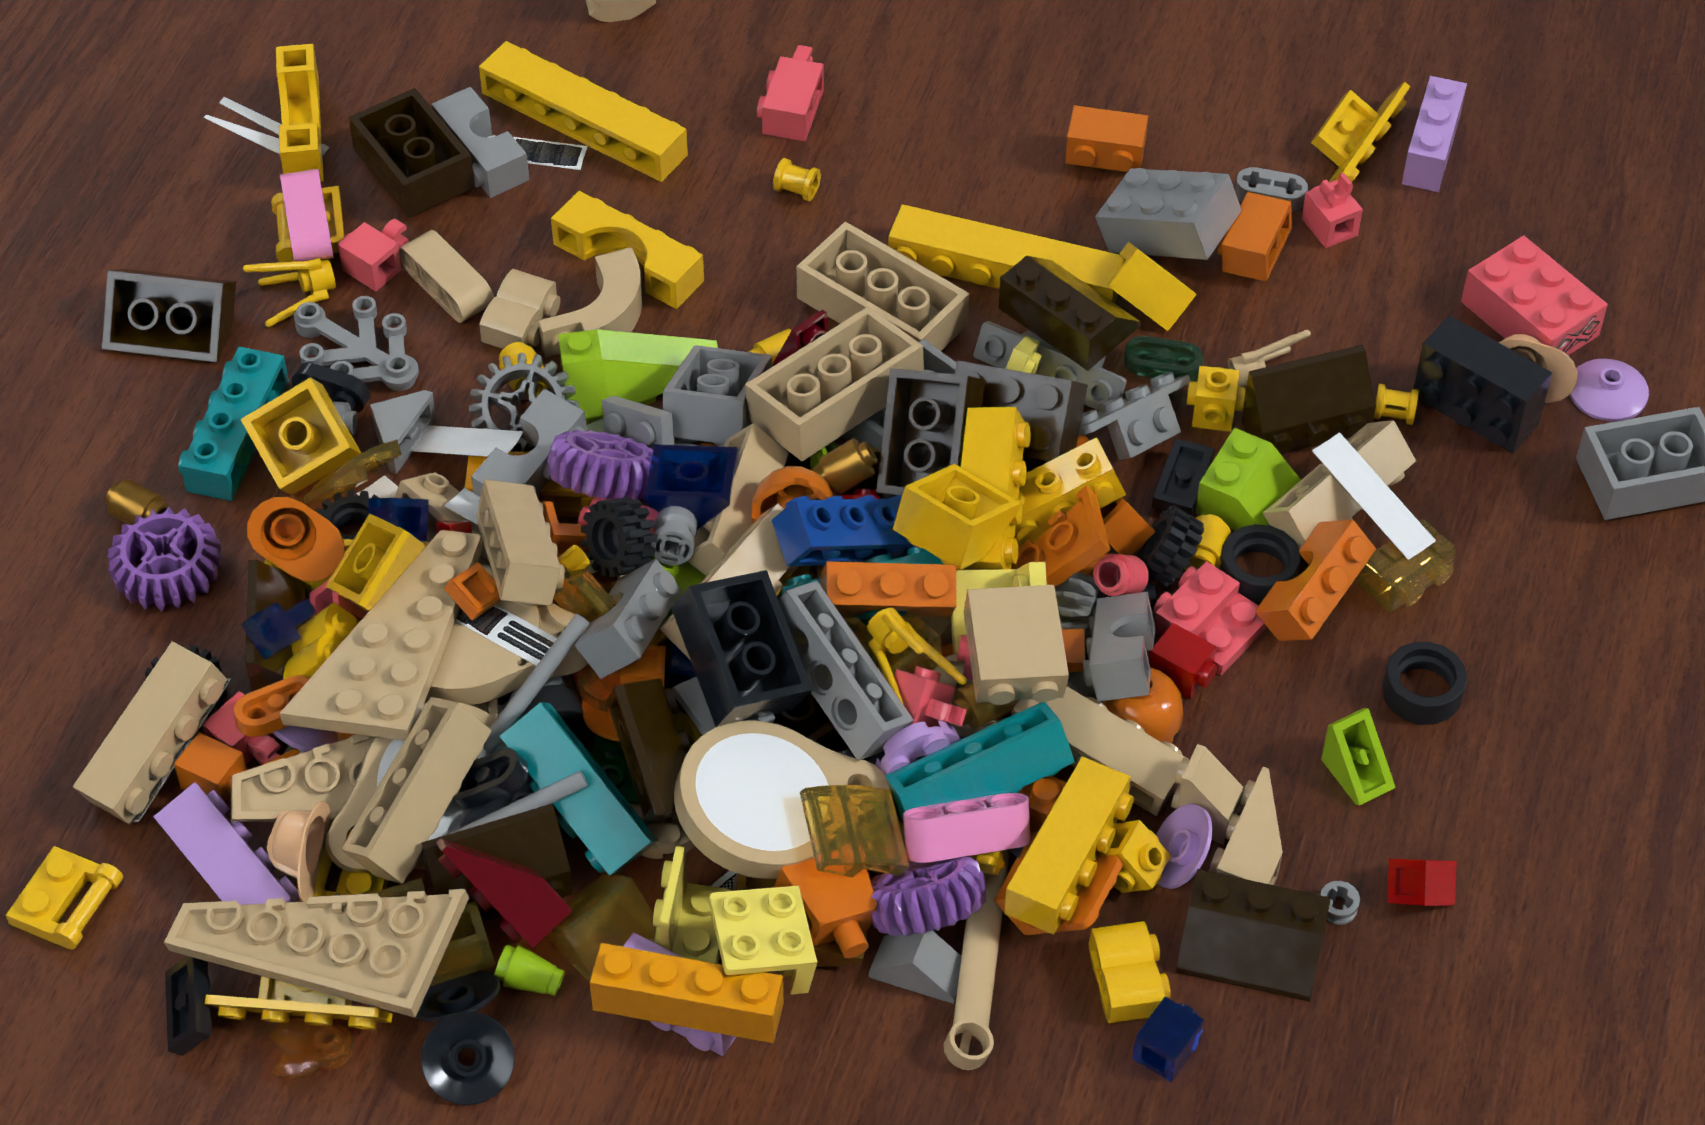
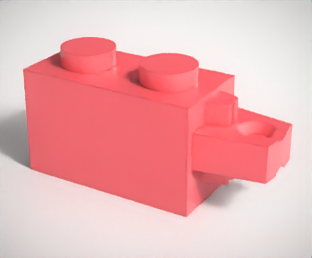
M798 45L793 58L780 56L776 70L769 71L766 83L767 94L766 96H760L757 106V118H762V134L806 142L824 91V64L813 62L811 56L813 52L812 47Z

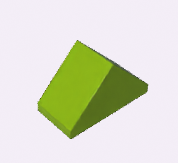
M1362 708L1328 725L1321 760L1356 805H1362L1396 788L1369 708Z

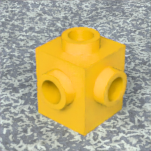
M1199 366L1197 382L1189 381L1186 405L1194 406L1192 427L1232 432L1234 411H1243L1245 387H1238L1239 370Z
M1141 820L1116 823L1113 827L1116 829V833L1110 849L1106 854L1100 852L1097 856L1117 855L1123 862L1113 887L1121 893L1153 889L1162 878V871L1171 857L1170 853L1159 842L1158 837L1148 830Z

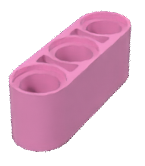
M312 169L280 174L294 262L308 261L320 258V260L334 258L319 170Z
M1001 793L915 807L903 813L906 858L913 862H935L1019 848L1031 842L1029 798L1020 793Z

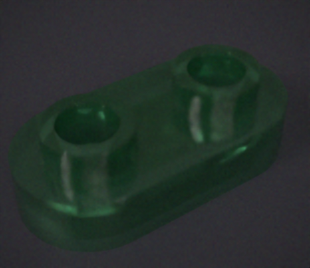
M1151 336L1132 338L1127 342L1124 353V364L1130 372L1152 378L1173 372L1174 378L1189 375L1190 380L1193 381L1198 378L1199 366H1203L1204 360L1200 348L1192 343Z

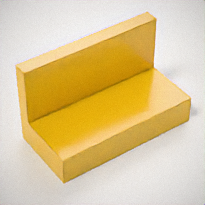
M1128 241L1119 253L1126 260L1108 282L1107 286L1165 330L1169 331L1197 294Z

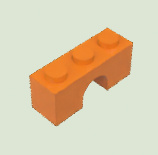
M1353 519L1319 522L1298 551L1309 564L1308 568L1291 580L1276 581L1255 610V613L1278 641L1312 640L1375 552V546Z
M827 561L820 572V586L841 615H864L865 612L871 610L894 608L895 610L906 611V616L949 617L957 608L956 565Z

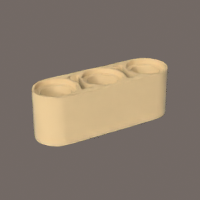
M430 230L399 247L401 263L408 274L458 323H462L485 310L494 298L493 292L486 280L436 231Z

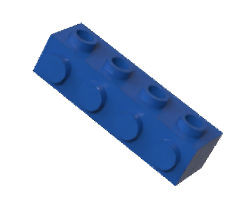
M873 495L857 499H843L842 496H832L824 500H810L809 497L802 496L790 500L785 504L786 508L771 520L786 565H825L827 561L867 563V560L884 554H891L892 559L908 556L907 551L916 546L909 543L907 538L892 530L902 495L893 496L888 499H875Z

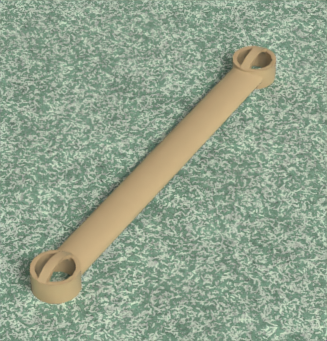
M1008 849L1001 850L1003 861H1005L1004 869H1000L996 876L983 874L986 882V902L981 906V909L976 913H971V916L966 919L953 1026L943 1044L947 1059L954 1066L962 1070H974L982 1066L994 1045L989 1022L1003 910L995 903L994 899L1007 877L1010 857ZM963 1033L960 1048H958L955 1043V1035ZM972 1036L977 1038L983 1047V1052L980 1055H968Z

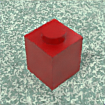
M1172 623L1154 645L1153 650H1150L1149 665L1150 668L1160 670L1170 677L1181 692V695L1191 699L1200 687L1207 688L1217 672V666L1214 664L1216 646Z

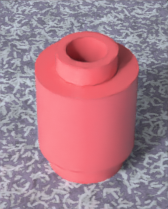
M1108 554L1102 557L1096 564L1093 578L1103 594L1119 596L1141 593L1148 583L1149 574L1145 563L1136 556Z

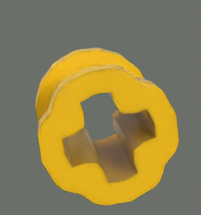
M783 158L779 162L774 174L773 189L778 192L783 190L791 191L802 195L803 200L811 201L819 188L821 180L820 169L814 167L810 170L793 165L790 159Z
M1379 383L1373 419H1380L1381 416L1403 419L1406 420L1407 424L1413 425L1419 390L1412 389L1411 392L1386 389L1385 384Z

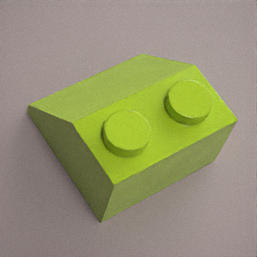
M1234 428L1199 483L1195 514L1218 516L1230 529L1235 531L1241 527L1254 524L1269 525L1263 512L1300 482L1301 479L1271 442Z

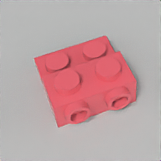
M1207 561L1198 570L1193 566L1189 567L1180 578L1179 589L1173 595L1169 592L1163 593L1153 609V613H1155V634L1162 637L1170 625L1175 623L1215 645L1214 664L1217 666L1216 673L1220 676L1268 627L1255 613L1258 605L1238 593L1240 582Z

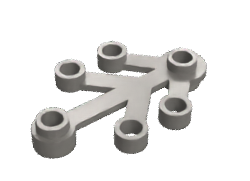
M360 296L352 304L354 317L358 320L359 337L327 319L323 308L314 302H305L297 308L294 313V322L299 335L305 338L323 335L343 347L323 350L319 344H306L299 352L301 364L310 362L321 366L331 365L330 369L355 376L364 383L382 381L389 389L394 391H404L414 385L419 375L418 363L413 357L405 355L404 336L407 333V326L403 315L391 313L382 320L383 333L389 339L388 355L376 348L374 319L377 316V307L372 297ZM316 355V357L314 358H307L309 356ZM367 361L374 366L353 369L350 363Z

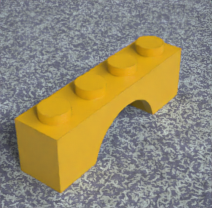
M313 44L276 47V70L282 126H279V150L283 173L318 169L320 182H322L324 178L319 76Z
M578 191L551 217L553 244L582 260L599 254L611 253L632 247L637 260L644 266L646 293L675 309H678L704 282L703 254L691 246H685L668 237L662 231L655 230L637 221L633 216L624 214L606 205L598 198H593Z

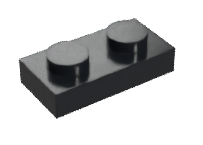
M1175 438L1153 496L1152 508L1166 511L1168 507H1173L1174 505L1192 516L1197 504L1199 483L1212 463L1214 448Z
M190 956L184 957L165 972L168 1051L181 1056L210 1037L212 1027L210 1005L204 1004L205 996L209 995L210 989L208 961Z

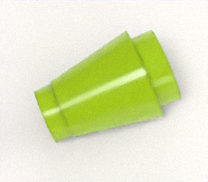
M519 944L517 948L510 945L505 946L494 975L498 977L499 981L503 982V987L556 996L565 971Z

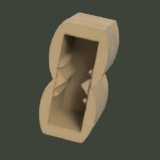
M516 269L510 270L504 278L497 296L489 303L479 324L481 342L502 349L514 342H523L530 347L532 345L537 346L540 343L538 321L556 316L560 306V296H557L556 282Z

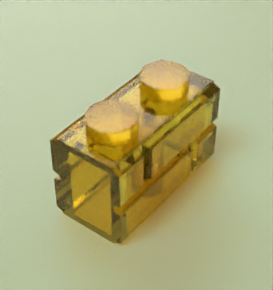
M1425 519L1419 522L1436 542L1408 560L1395 544L1389 541L1372 554L1358 574L1357 581L1359 586L1371 597L1375 596L1376 601L1388 612H1393L1403 604L1407 607L1412 606L1421 598L1426 588L1433 583L1437 586L1444 584L1454 572L1455 546L1443 535L1439 536L1437 530Z

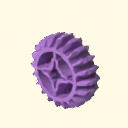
M590 429L587 431H566L554 438L553 445H551L549 450L547 473L551 475V479L556 483H560L563 488L573 489L575 493H583L589 497H599L603 500L623 497L641 500L653 494L654 487L657 485L660 472V457L656 455L652 448H648L644 443L635 442L632 438L621 437L619 434H608L605 431L594 432Z
M169 506L164 514H157L151 509L149 517L142 518L136 515L134 525L122 524V534L113 536V547L108 549L110 577L114 579L115 587L120 595L125 594L131 604L139 601L145 610L153 604H156L161 612L167 604H173L179 610L181 601L186 599L195 603L196 593L208 594L209 583L217 582L218 570L222 569L220 553L222 549L214 529L210 523H204L199 514L190 517L185 508L178 514H174ZM195 550L193 558L189 561V554ZM140 557H142V563L137 568H135L137 561Z
M970 856L926 863L911 861L905 864H897L895 868L884 870L882 875L875 876L871 880L874 892L871 897L876 899L877 912L872 914L873 927L877 928L880 933H888L892 936L900 934L910 936L913 933L924 934L931 930L939 931L940 928L948 925L954 926L957 921L968 919L971 913H976L986 902V882L983 871L980 870L978 861L973 860Z

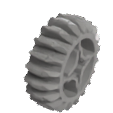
M519 353L518 364L512 365L509 356H504L502 358L505 366L504 369L499 370L494 363L488 365V368L493 377L489 379L481 374L477 377L478 382L485 390H471V397L481 401V403L469 405V412L473 415H482L471 422L473 428L500 430L492 421L491 406L500 407L501 411L511 415L510 431H522L521 420H519V414L515 405L518 402L521 404V400H527L528 396L530 405L534 402L537 395L536 387L538 380L546 384L558 397L578 408L579 404L574 400H566L576 394V390L573 385L563 386L569 379L565 371L553 377L557 368L554 361H550L542 369L541 355L536 354L530 365L527 364L525 353ZM519 378H526L517 391L497 394L500 388L508 382ZM520 437L510 451L521 450V452L533 450L535 446Z

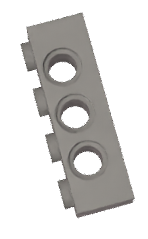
M818 581L787 590L778 601L813 689L811 691L812 695L858 761L883 752L882 747L886 741L901 729L909 726L914 721Z

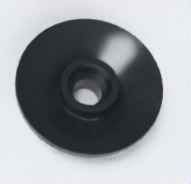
M487 971L462 972L440 979L430 984L415 1018L425 1022H439L453 1013L476 1012L496 997L500 990L499 979L496 975Z
M475 1011L457 1012L443 1018L430 1030L423 1043L421 1066L429 1086L440 1097L461 1105L478 1104L494 1097L507 1084L514 1067V1047L505 1028L494 1018ZM471 1048L475 1051L476 1057L471 1064L465 1065L459 1062L458 1054L462 1049Z

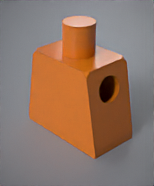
M859 845L808 859L798 864L781 867L774 888L799 886L813 946L836 941L844 958L856 957L868 949L869 945L863 932L868 930L872 924V914L877 912L876 899L871 897L874 892Z

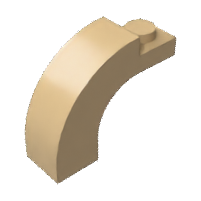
M632 247L595 257L597 285L601 293L594 302L582 309L538 321L540 343L545 358L560 354L558 334L594 329L631 332L634 329L641 314L642 290L639 263Z

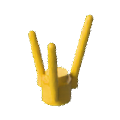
M320 258L308 261L259 263L243 266V271L247 273L298 270L297 272L261 278L258 280V285L265 286L299 280L302 291H310L312 294L266 320V327H271L294 315L297 308L305 302L315 303L329 299L327 291L335 289L336 283L333 269L328 259L320 260Z
M886 608L877 612L869 621L867 628L873 639L868 643V647L876 656L884 678L902 704L903 701L885 655L886 651L897 654L909 646L917 654L924 652L959 684L965 685L967 683V678L917 634L908 622H905L894 608Z

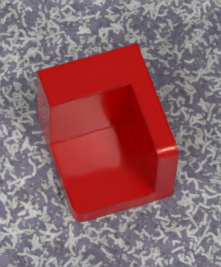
M1389 858L1387 903L1422 906L1454 905L1456 902L1457 861Z

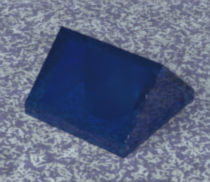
M654 444L645 492V502L657 512L670 506H680L688 509L697 520V531L730 505L738 447Z

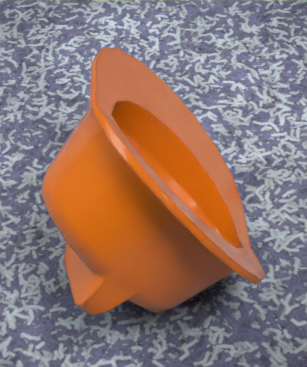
M273 497L263 501L252 511L247 522V537L252 548L263 558L269 560L291 576L303 581H320L330 577L345 555L344 540L340 531L328 519L295 499Z

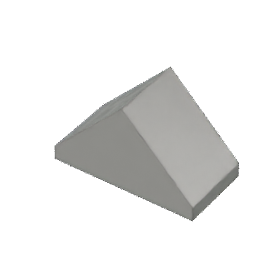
M423 390L370 404L374 430L389 472L398 473L413 452L411 451L412 448L422 437L428 425L431 426L436 420L433 392Z
M933 930L927 931L924 934L913 933L910 936H904L903 934L897 936L886 935L883 936L869 970V978L954 1004L957 996L962 956Z

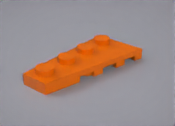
M1087 485L1084 486L1076 494L1079 501L1067 513L1059 510L1047 521L1051 527L1037 541L1033 543L1028 539L1018 548V560L1016 564H1011V569H1018L1028 562H1045L1047 585H1054L1056 587L1110 551L1097 494Z

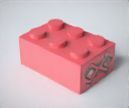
M1524 235L1468 270L1461 302L1504 339L1514 334H1526L1536 338L1541 344L1565 352L1568 356L1600 335L1608 306L1604 300Z

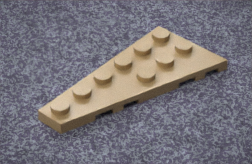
M440 530L280 712L282 724L405 741L420 716L460 610L458 604L444 588L451 579L479 561L484 547L482 535Z
M497 699L471 705L487 712L496 719L498 718ZM355 734L350 738L325 744L310 751L286 759L282 758L232 775L231 822H276L278 815L283 811L312 810L321 801H325L329 805L330 821H333L346 803L356 782L366 751L375 737Z
M465 889L449 890V894L426 895L425 891L407 892V896L380 898L378 893L307 897L305 902H285L283 898L266 899L265 904L239 905L237 901L183 903L164 944L171 952L416 1017L469 896Z

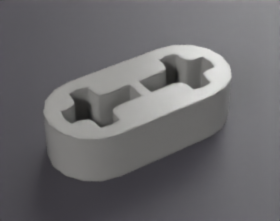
M1257 167L1241 170L1237 175L1235 186L1236 196L1241 202L1246 193L1251 192L1291 201L1292 212L1303 208L1305 192L1308 191V184L1301 176ZM1287 191H1291V192H1294V193H1293V194H1287Z

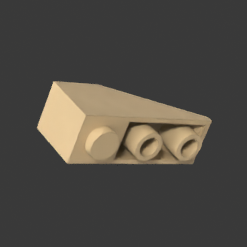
M1262 767L1256 782L1248 780L1240 800V805L1245 807L1241 815H1232L1225 833V838L1229 842L1226 849L1217 848L1209 872L1274 885L1279 874L1283 851L1270 773L1268 768Z

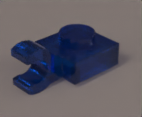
M309 599L300 602L285 613L276 602L248 618L241 626L262 657L267 660L298 641L301 636L296 628L318 612Z

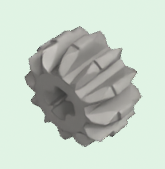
M1077 572L1064 583L1056 586L1055 592L1061 628L1085 629L1086 640L1091 637L1089 617L1095 615L1097 598H1104L1105 595L1099 590L1092 576Z

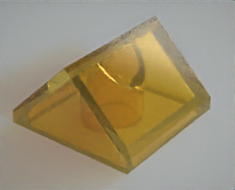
M603 874L567 902L573 912L544 937L590 982L601 943L623 947L633 932L654 942L656 926H653L652 910L631 877Z

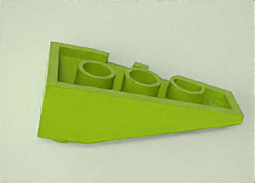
M601 329L558 334L561 369L569 377L564 386L573 385L576 390V394L566 400L578 402L579 408L585 412L586 423L595 422L603 418L602 400L613 395L649 405L656 402V396L663 394V390L694 345L718 348L717 340Z

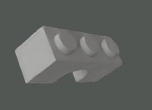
M471 86L431 104L432 109L470 153L476 187L481 186L486 194L492 198L529 181L527 153L507 131L498 136L487 138L492 136L489 108Z
M543 389L520 417L522 431H524L523 438L534 445L535 448L527 454L514 456L495 447L471 476L474 493L481 496L485 479L533 485L537 498H539L542 488L549 480L553 481L551 475L547 473L549 465L547 460L555 436L566 431H587L585 412L548 390Z
M654 559L617 580L604 600L611 610L590 622V625L575 644L577 650L600 679L640 659L670 611L671 606L682 592L672 574L666 571L657 559Z
M1148 592L1097 598L1095 615L1089 617L1091 637L1086 639L1089 660H1084L1083 662L1087 686L1094 685L1097 702L1149 695L1151 669L1147 650H1153L1155 624Z

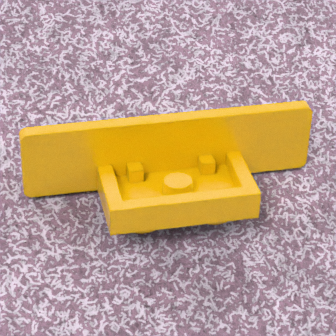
M1406 82L1402 83L1385 99L1377 112L1352 90H1349L1341 98L1311 141L1316 148L1339 166L1329 183L1339 180V175L1342 173L1351 182L1360 172L1356 168L1357 164L1362 165L1376 148L1372 145V142L1380 140L1391 127V124L1387 121L1389 117L1393 119L1406 105L1407 101L1403 97L1411 87Z
M261 976L258 998L206 995L204 1003L219 1009V1017L245 1020L247 1012L262 1013L261 1020L276 1023H289L290 1015L305 1017L304 1023L327 1027L332 1026L333 1019L349 1020L348 1027L364 1030H376L377 1022H392V1013L383 1009L351 1006L352 1000Z

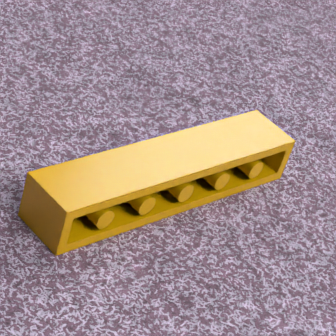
M505 41L479 66L482 94L660 182L688 156L686 128L651 112L646 107L624 99L617 93L608 91L584 77H579L553 62L542 59L525 48H520Z
M903 204L888 236V246L939 276H946L997 289L1000 288V277L1025 256L1052 260L1114 304L1118 293L1107 286V284L1125 262V258L1119 254Z

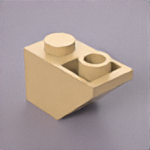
M1197 744L1191 759L1183 758L1178 767L1175 777V783L1178 786L1174 793L1171 807L1177 809L1186 804H1197L1206 809L1212 821L1211 840L1224 844L1229 821L1233 814H1238L1243 786L1205 746Z

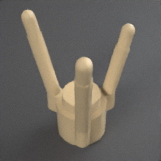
M1304 330L1255 351L1229 358L1228 369L1239 370L1238 387L1247 388L1249 371L1265 368V361L1289 353L1291 351L1290 345L1308 338L1311 332Z

